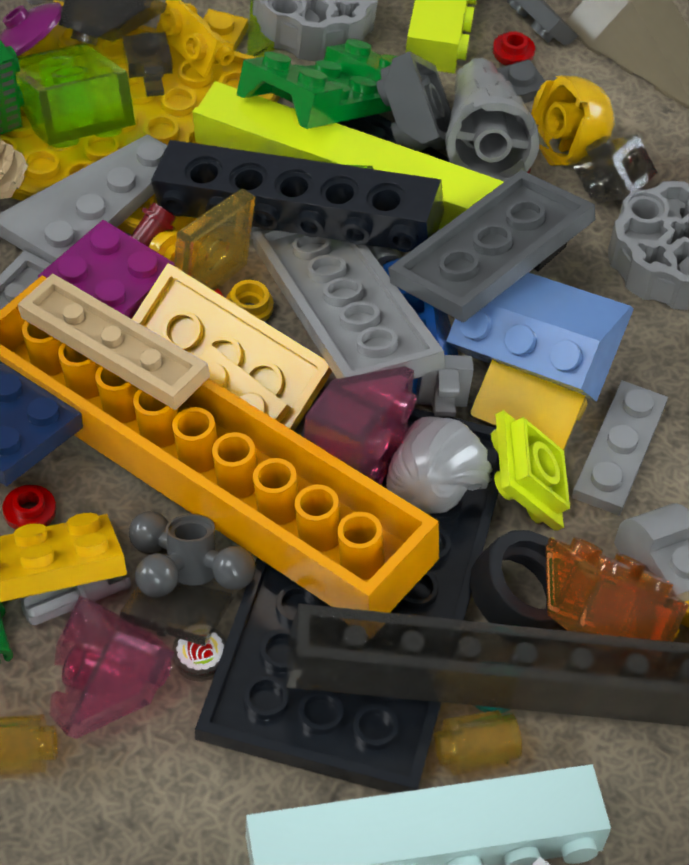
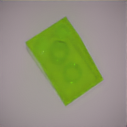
M81 43L18 57L20 72L16 73V80L25 101L22 109L35 134L48 145H52L55 148L70 147L78 144L79 138L91 135L112 137L120 134L122 128L136 125L127 71L87 44Z

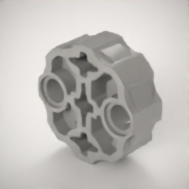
M253 0L252 19L260 26V37L274 49H283L291 52L298 59L317 61L324 59L327 46L346 44L347 39L362 41L368 33L373 32L378 0Z
M662 181L657 187L648 190L637 189L623 200L620 215L614 223L608 247V258L610 266L617 270L625 280V288L643 300H656L665 303L672 309L689 310V184L682 181Z

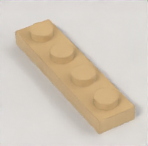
M53 273L18 303L22 319L174 410H177L210 378L208 363Z

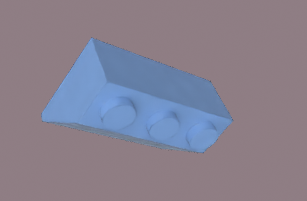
M528 272L464 323L455 318L446 342L467 356H472L487 363H491V360L497 361L597 401L634 308L630 305Z

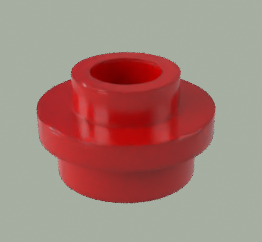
M513 31L499 35L493 42L492 51L495 58L501 64L507 66L529 59L531 61L535 55V44L526 35Z
M39 485L17 487L4 499L2 506L3 516L7 524L15 530L28 524L48 526L56 515L55 498L49 490ZM34 502L37 504L35 507L30 509H25L21 507L24 503Z

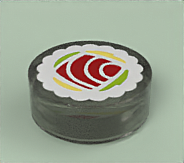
M196 625L183 630L176 637L172 648L173 663L176 670L183 677L192 681L201 682L213 679L226 644L225 637L215 628L205 625Z

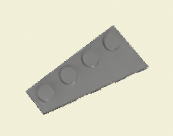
M147 134L0 213V237L21 250H26L52 264L99 222L105 220L117 228L155 194L151 179L167 145Z

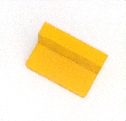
M491 360L470 413L473 418L495 427V414L503 410L515 420L524 417L564 450L576 420L580 421L585 412L587 399L586 395Z

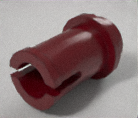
M153 202L149 209L145 207L142 209L145 215L131 234V237L149 247L153 238L159 233L175 230L172 225L177 218Z

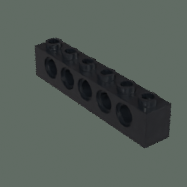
M175 140L169 141L151 179L157 204L174 216H186L212 220L218 223H231L263 230H276L308 237L340 240L357 245H372L396 249L402 252L412 251L438 231L444 214L441 179Z

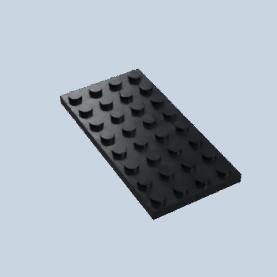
M323 386L312 403L301 436L387 489L386 482L389 465L394 453L403 443L408 429L416 420L422 417L440 416H434L433 412L356 393L347 396L343 390ZM441 417L461 421L480 439L481 443L488 450L487 460L493 469L490 473L492 481L488 483L486 489L466 490L459 503L447 512L429 514L439 521V560L372 633L258 557L256 558L255 576L246 586L195 727V740L389 793L419 789L472 595L470 588L471 568L480 554L483 553L499 495L494 480L495 473L500 470L499 455L491 440V433L496 428L453 417Z

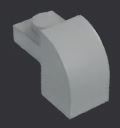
M672 503L622 521L619 525L614 544L638 584L655 579L671 607L688 601L689 510L681 504Z

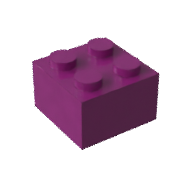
M102 220L38 275V278L42 275L48 278L53 273L132 319L167 263L176 268L177 264L105 220Z

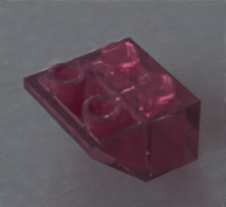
M403 366L332 380L305 416L304 438L381 485L388 469L387 462L403 443V439L411 427L408 425V419L417 400V395L412 393L414 370Z

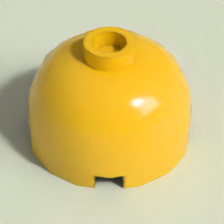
M556 76L557 79L547 80L541 85L532 106L531 115L536 124H538V132L548 147L546 148L539 144V149L551 166L585 164L601 154L610 141L615 121L612 105L604 89L592 81L578 76ZM552 138L561 139L558 149L560 152L570 150L569 153L561 154L554 152L549 144Z

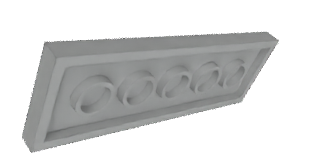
M276 230L252 232L255 251L347 396L355 393L370 392L377 387L405 379L420 378L426 373L445 368L444 350L397 286L390 283L389 275L365 244L357 245L346 241L308 237Z

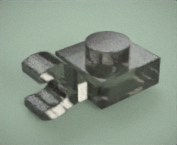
M144 32L138 35L122 36L123 53L129 78H143L147 97L164 95L163 74L173 73L172 57L166 33Z

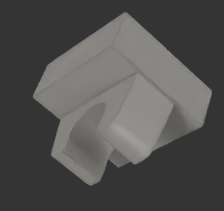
M444 355V369L426 373L418 378L416 388L417 405H433L434 416L455 417V406L467 407L474 371L472 356Z

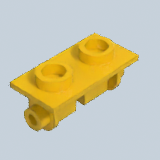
M182 0L165 1L156 29L203 78H207L211 65L221 64L226 66L233 61L235 56L233 45L228 40H223L216 32H212L209 24L197 13V9L192 4L184 3Z

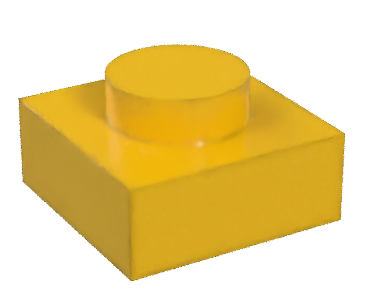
M208 9L203 18L211 27L210 30L212 32H216L223 40H228L233 45V51L237 50L248 30L249 19L213 9Z

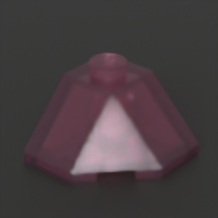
M80 596L56 645L54 665H63L62 682L66 685L65 693L55 691L51 694L49 715L67 736L78 739L151 704L157 689L162 687L167 681L171 671V660L175 652L152 632L94 601Z

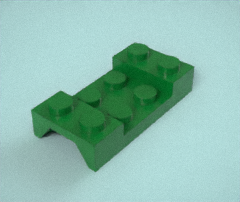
M347 39L346 44L327 46L324 60H317L315 65L310 66L290 64L291 58L284 54L265 52L263 57L243 61L236 95L247 98L273 93L294 104L299 125L306 129L389 112L392 109L383 103L377 89V81L381 79V69L390 66L392 59L397 56L377 54L371 51L372 46L369 43L356 39Z

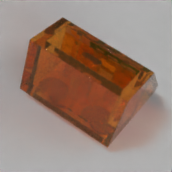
M550 537L546 545L548 615L572 635L662 665L689 607L687 603L671 593L674 584L656 574L644 571L646 565L622 553L617 552L614 559L602 555L604 551L602 548L584 539L573 537L571 544Z

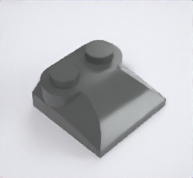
M410 51L393 58L390 66L381 69V79L377 81V89L383 103L392 109L396 122L391 123V129L397 144L418 152L428 147L446 150L445 133H447L449 128L451 109L436 65Z

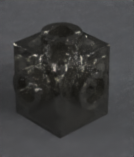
M638 134L614 140L610 136L599 138L586 147L588 154L573 166L583 183L585 191L598 204L614 201L616 205L622 204L629 194L637 189H641L658 173Z

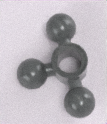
M147 511L137 515L129 526V539L132 545L140 552L151 554L144 557L138 563L135 570L136 585L147 596L154 598L164 597L170 594L177 584L198 586L211 581L213 578L226 589L238 590L246 587L255 576L256 564L253 556L247 550L237 546L224 548L220 552L216 550L215 525L211 519L205 516L187 514L178 516L168 522L160 513ZM163 549L167 550V556L163 554H152L157 553Z

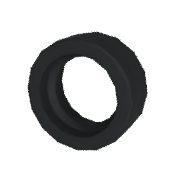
M512 530L500 536L480 554L471 568L470 588L475 605L484 618L499 631L519 639L538 638L550 631L566 617V615L551 609L549 554L552 553L568 560L569 558L562 548L548 537L530 530ZM503 560H511L522 564L535 574L545 592V609H538L527 605L512 593L505 583L502 573ZM576 576L574 602L578 597V580Z

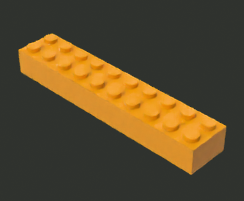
M45 276L39 277L0 310V361L81 412L83 428L75 433L74 436L191 514L202 515L211 519L215 525V530L370 633L439 560L438 520L208 378L177 410H174L22 319L18 303L46 280Z

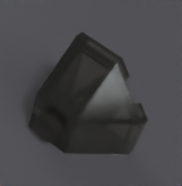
M65 0L60 16L61 20L58 25L73 29L72 39L96 46L98 38L114 42L164 13L167 3L160 0Z

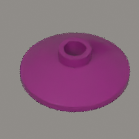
M59 2L39 5L28 11L23 5L14 8L3 18L6 28L1 33L0 40L5 47L11 46L18 57L35 46L53 30L64 14L63 6Z

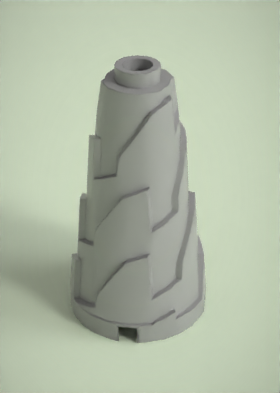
M473 58L463 68L458 69L455 79V98L447 133H445L449 162L504 182L520 170L527 172L534 164L538 155L540 140L536 122L528 111L522 97L516 95L511 82L506 81L504 75L499 73L495 65L489 60Z

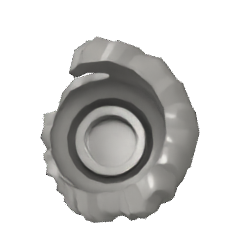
M422 417L411 425L403 439V443L393 455L387 474V489L428 515L447 512L459 503L466 490L486 489L488 483L492 481L490 473L493 469L487 460L488 450L468 426L461 421L451 418Z

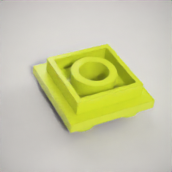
M504 410L496 413V429L491 433V440L499 455L500 470L494 475L499 493L504 499H514L525 507L535 523L540 524L544 522L551 529L557 531L564 528L562 512L570 509L564 450L524 417L515 420Z

